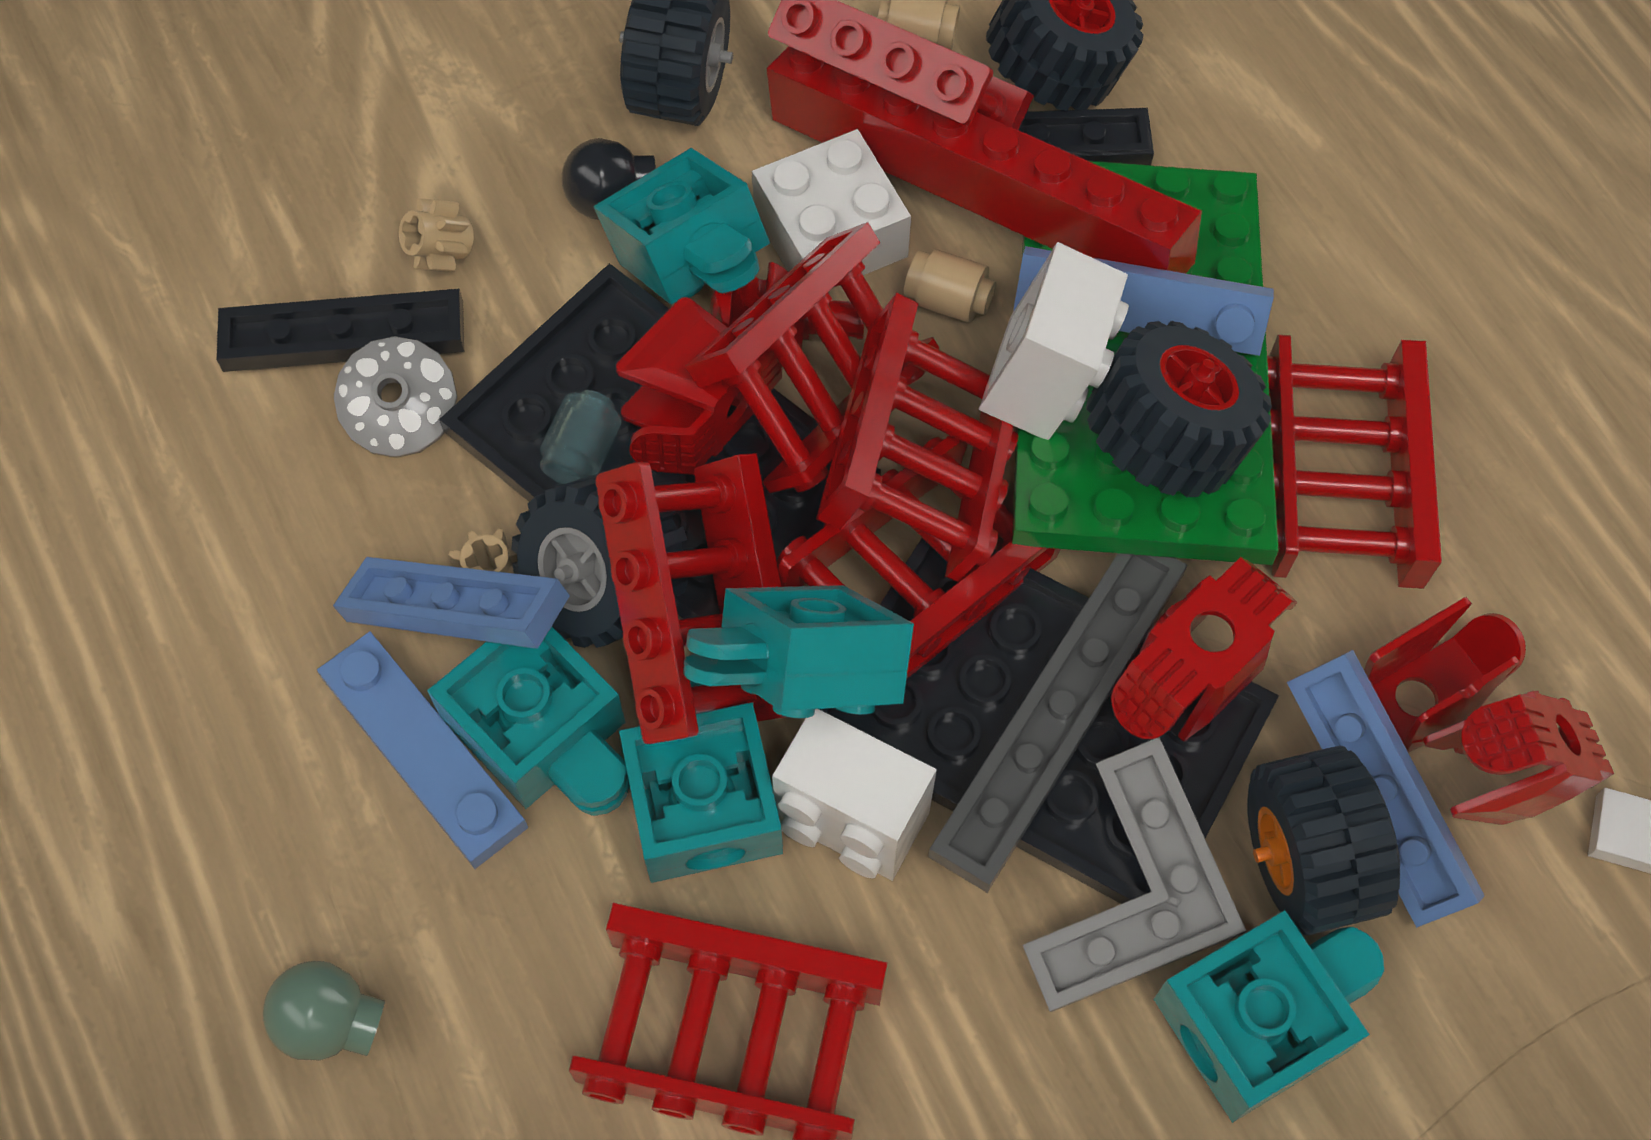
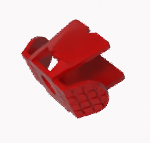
M687 297L680 298L617 362L616 372L622 378L643 385L621 408V417L624 421L642 427L631 438L629 451L632 458L636 462H648L653 471L694 475L693 468L704 465L711 456L716 457L754 413L736 385L728 386L727 382L722 380L698 388L685 368L694 357L728 328L695 301ZM772 350L765 351L758 358L762 364L758 372L770 391L782 379L783 370L782 365ZM730 406H736L735 411L727 418Z
M1242 557L1217 580L1210 575L1207 576L1186 595V598L1173 604L1161 615L1157 623L1150 629L1139 652L1140 654L1129 664L1115 684L1111 703L1119 723L1128 732L1139 738H1158L1172 728L1184 710L1204 691L1178 734V737L1183 742L1187 741L1193 734L1209 724L1264 669L1275 632L1270 625L1286 610H1292L1297 601L1263 571ZM1207 615H1214L1222 618L1229 624L1233 632V642L1223 651L1210 652L1200 648L1194 642L1191 632Z
M1464 597L1370 654L1364 671L1408 753L1423 746L1422 739L1467 719L1473 711L1484 704L1497 686L1522 665L1526 653L1525 640L1522 632L1512 620L1496 613L1478 616L1472 619L1452 638L1432 649L1472 605L1470 600ZM1406 681L1420 682L1432 691L1435 698V706L1420 716L1410 715L1399 706L1396 700V689L1401 683Z
M1530 691L1481 706L1473 711L1467 719L1422 739L1425 747L1439 750L1453 748L1455 753L1465 755L1475 767L1490 774L1505 775L1540 764L1552 767L1451 807L1452 817L1458 819L1504 825L1532 818L1574 798L1614 774L1609 760L1603 759L1606 753L1602 745L1597 744L1600 740L1596 731L1590 729L1593 727L1588 712L1572 708L1570 701L1565 698H1553L1539 694V691Z

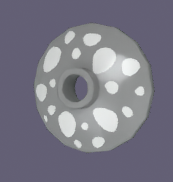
M401 337L371 341L353 353L338 374L334 392L338 421L351 440L373 454L396 458L420 453L438 441L444 434L439 419L457 401L453 373L439 353L418 340ZM388 383H399L402 387L401 396L394 402L383 401L381 392L384 386Z

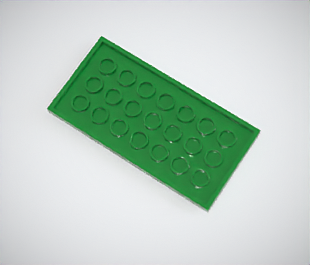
M1090 161L1202 211L1196 260L1186 274L1263 287L1257 173ZM1023 236L1022 257L1025 246L1053 250L1046 245ZM1118 331L1114 339H1108L1106 349L1113 351L1115 355L1129 333ZM1265 332L1260 356L1241 352L1236 353L1244 356L1253 365L1251 370L1261 376L1266 385L1263 392L1269 396ZM1091 385L1087 387L1088 393L1085 402L1074 422L1070 423L1063 420L1049 440L1016 427L1018 441L1015 447L1012 544L1236 562L1242 557L1252 564H1274L1278 553L1271 420L1267 429L1227 483L1222 484L1218 491L1211 494L1202 491L1199 497H1186L1180 491H1177L1174 496L1161 493L1158 487L1151 484L1148 487L1135 481L1136 477L1127 470L1122 472L1112 463L1114 458L1109 453L1102 452L1096 443L1099 435L1092 432L1088 425L1087 419L1091 413L1086 410L1088 398L1094 388Z

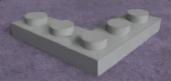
M1160 737L1096 763L1151 892L1023 945L1050 1012L1246 933L1243 922Z

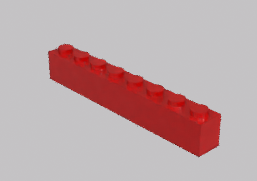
M789 46L766 68L772 120L822 143L858 129L884 172L1053 249L1056 243L1059 242L1092 258L1185 274L1195 263L1202 211L978 112H976L971 124L963 125Z

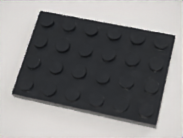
M609 263L439 419L443 432L529 502L535 496L545 493V490L635 463L636 461L632 458L629 451L630 442L633 434L642 427L624 421L621 417V408L643 385L620 377L616 372V364L669 308ZM773 388L771 390L773 396L803 441L819 424L813 417ZM730 406L727 418L735 411L736 406ZM753 414L727 442L723 450L716 457L711 456L705 464L739 454L757 453L777 561L781 552L793 540L800 536H805L809 539L824 528L825 523L816 518L828 475L817 485L802 492H796L794 487L769 493L763 484V480L783 461V458L755 414ZM832 460L826 466L828 471H830ZM877 467L875 473L881 475V469ZM651 470L654 486L696 482L695 475L666 473ZM701 509L676 511L677 514L672 517L677 528L684 527L687 537L686 541L681 542L683 551L708 548ZM713 574L687 577L688 584L685 593L676 596L679 602L676 607L678 619L720 614Z
M921 538L907 560L906 565L933 590L941 588L946 593L959 583V581H954L945 576L948 562ZM994 549L991 557L998 551ZM1032 568L1022 579L1024 580L1023 584L997 607L906 679L903 704L875 705V711L870 714H851L836 708L819 709L937 769L932 801L952 812L1089 599V597ZM891 586L880 605L908 621L912 620L916 609ZM1144 641L1140 645L1131 662L1140 654L1139 652L1144 644ZM1252 681L1209 724L1193 734L1187 741L1183 742L1178 737V734L1204 691L1184 710L1172 728L1160 736V740L1204 838L1207 837L1279 695ZM1111 692L1016 847L1123 904L1151 892L1096 763L1153 739L1139 738L1128 732L1119 723L1112 708Z

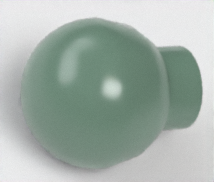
M303 962L287 969L271 985L263 1006L264 1027L272 1043L281 1052L297 1060L321 1061L337 1055L342 1050L367 1056L380 1022L385 1000L361 994L359 985L353 977L330 962Z

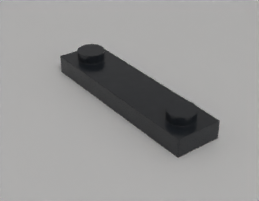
M460 289L218 308L216 360L223 372L347 362L353 353L371 341L390 337L418 340L439 354L465 352L463 299Z

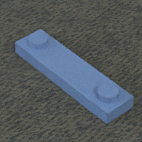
M1025 246L1014 310L1048 258L1051 250ZM1094 258L1128 274L1120 301L1129 304L1119 331L1130 333L1138 326L1145 328L1148 322L1160 321L1165 325H1168L1170 321L1180 322L1191 329L1198 327L1208 331L1210 336L1219 341L1222 339L1232 346L1231 349L1235 352L1260 356L1274 299V289Z
M366 557L333 607L346 622L538 649L570 595L557 578Z
M371 631L317 669L322 680L474 869L529 828L523 816Z
M1351 650L1288 681L1287 684L1320 747L1326 749L1339 745L1345 746L1348 751L1351 750L1358 756L1376 782L1388 808L1398 844L1400 859V889L1398 894L1416 928L1478 904L1485 895L1354 651Z

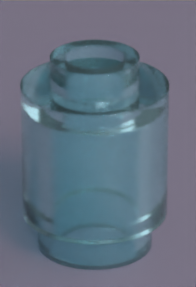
M583 390L580 393L567 394L563 398L540 447V452L543 456L540 468L548 477L558 483L566 484L600 472L622 424L620 415L614 410L615 406L608 397L596 391Z

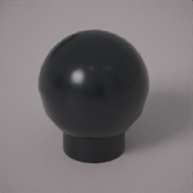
M595 138L585 141L571 151L564 163L562 187L565 196L578 212L599 220L593 206L655 170L654 155H633L630 149L612 140Z

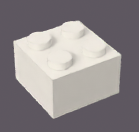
M858 129L752 171L754 203L767 236L787 271L793 269L827 237L869 222L880 244L862 260L865 265V269L862 271L863 275L908 257L911 215Z
M1057 242L1009 319L978 410L1047 440L1051 438L1063 420L1073 423L1085 402L1088 385L1098 388L1105 379L1112 364L1114 352L1106 349L1108 339L1112 340L1117 335L1128 311L1129 304L1120 301L1128 274Z
M815 709L814 716L806 718L772 776L773 793L782 831L791 839L805 846L815 847L816 843L819 842L840 853V861L859 875L875 878L878 873L893 881L929 815L937 769L819 709Z

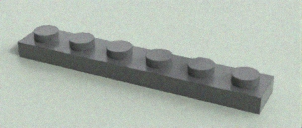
M1120 553L1116 555L930 847L928 855L930 859L986 893L989 892L1110 696L1115 684L1126 670L1184 576L1187 564L1172 557Z

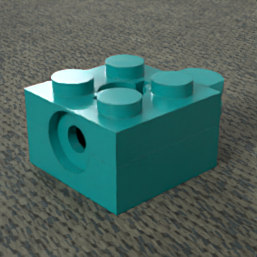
M689 148L593 206L619 264L671 305L680 298L694 296L703 288L704 284H707L719 293L734 291L745 286L755 278L760 270L756 252L770 244L747 183L693 148Z
M844 585L726 588L721 628L689 629L686 647L695 654L686 656L683 674L687 679L706 686L741 685L742 690L760 696L773 705L775 713L786 717L809 718L814 716L815 709L836 708L851 714H870L875 711V705L903 704L914 623Z
M553 627L548 631L538 649L486 641L427 690L438 714L525 809L531 806L554 785L578 809L591 816L610 813L617 809L627 797L630 784L625 761L605 741L626 723L619 694Z
M690 680L691 687L702 685ZM753 702L696 714L699 732L693 737L645 744L642 739L640 726L619 730L644 860L651 883L783 854L782 828Z
M1284 910L1167 979L1153 1000L1233 1123L1343 1056L1370 1035L1349 1004L1366 995L1378 984L1384 972V958L1378 943L1367 933L1355 927L1336 929L1308 945Z

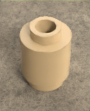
M881 0L877 18L952 50L958 26L960 6L947 4L948 0Z
M934 249L931 253L919 250L910 264L904 285V295L916 299L915 302L919 303V307L971 323L977 313L987 314L994 297L996 281L988 279L989 266L937 249Z

